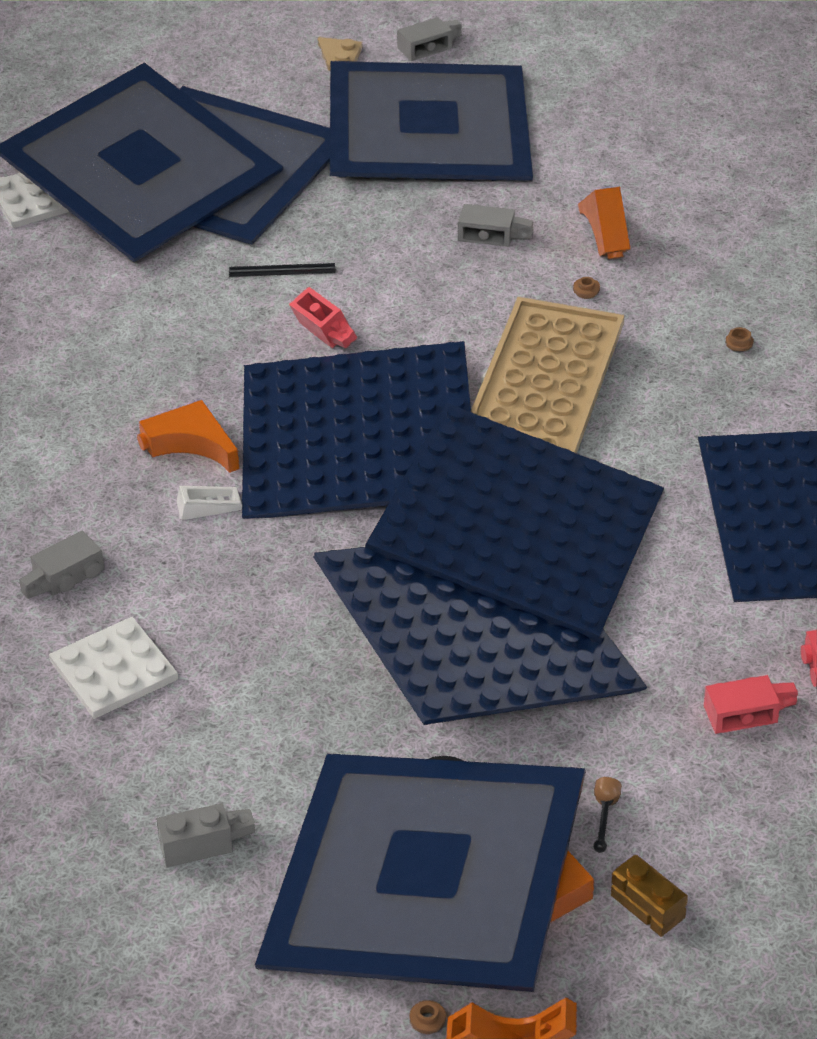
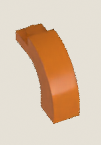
M565 997L534 1016L506 1018L492 1014L472 1002L448 1017L446 1039H570L576 1035L577 1003Z

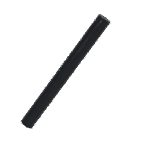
M335 263L229 267V277L335 273Z

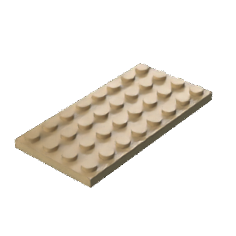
M517 297L471 412L577 453L622 331L624 315Z

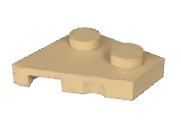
M318 37V46L322 51V57L326 62L328 71H330V61H357L363 48L362 41Z

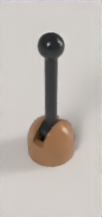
M612 777L597 779L594 787V796L602 805L598 840L593 845L594 850L598 853H602L607 849V843L604 840L609 806L618 802L621 796L622 784Z

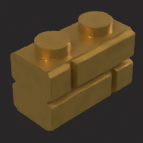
M633 855L612 873L613 885L611 886V896L646 925L651 924L650 928L660 937L686 918L685 907L687 906L688 895L638 855Z

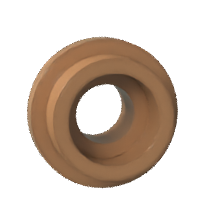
M582 277L574 282L573 291L580 298L590 299L599 293L600 284L591 277Z
M736 327L730 330L726 336L725 343L731 350L747 351L752 348L754 340L748 329Z
M421 1001L410 1010V1024L420 1033L432 1034L443 1028L446 1022V1012L435 1001ZM424 1013H432L433 1016H431V1017H424V1016H422V1014H424Z

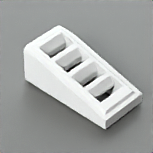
M179 486L176 502L181 520L242 509L237 487ZM229 496V500H224L223 497Z

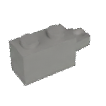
M439 17L398 29L397 48L410 61L452 49V40L462 36V24L458 20L443 22Z
M464 204L458 220V241L509 247L512 239H531L533 234V220L516 217L515 209Z
M82 530L30 556L33 570L20 578L19 584L21 592L27 599L47 591L52 596L60 592H67L74 585L87 578H94L101 571L105 570L102 550Z
M223 803L156 818L159 843L166 868L232 853L233 840L255 833L254 819L250 809L225 811Z

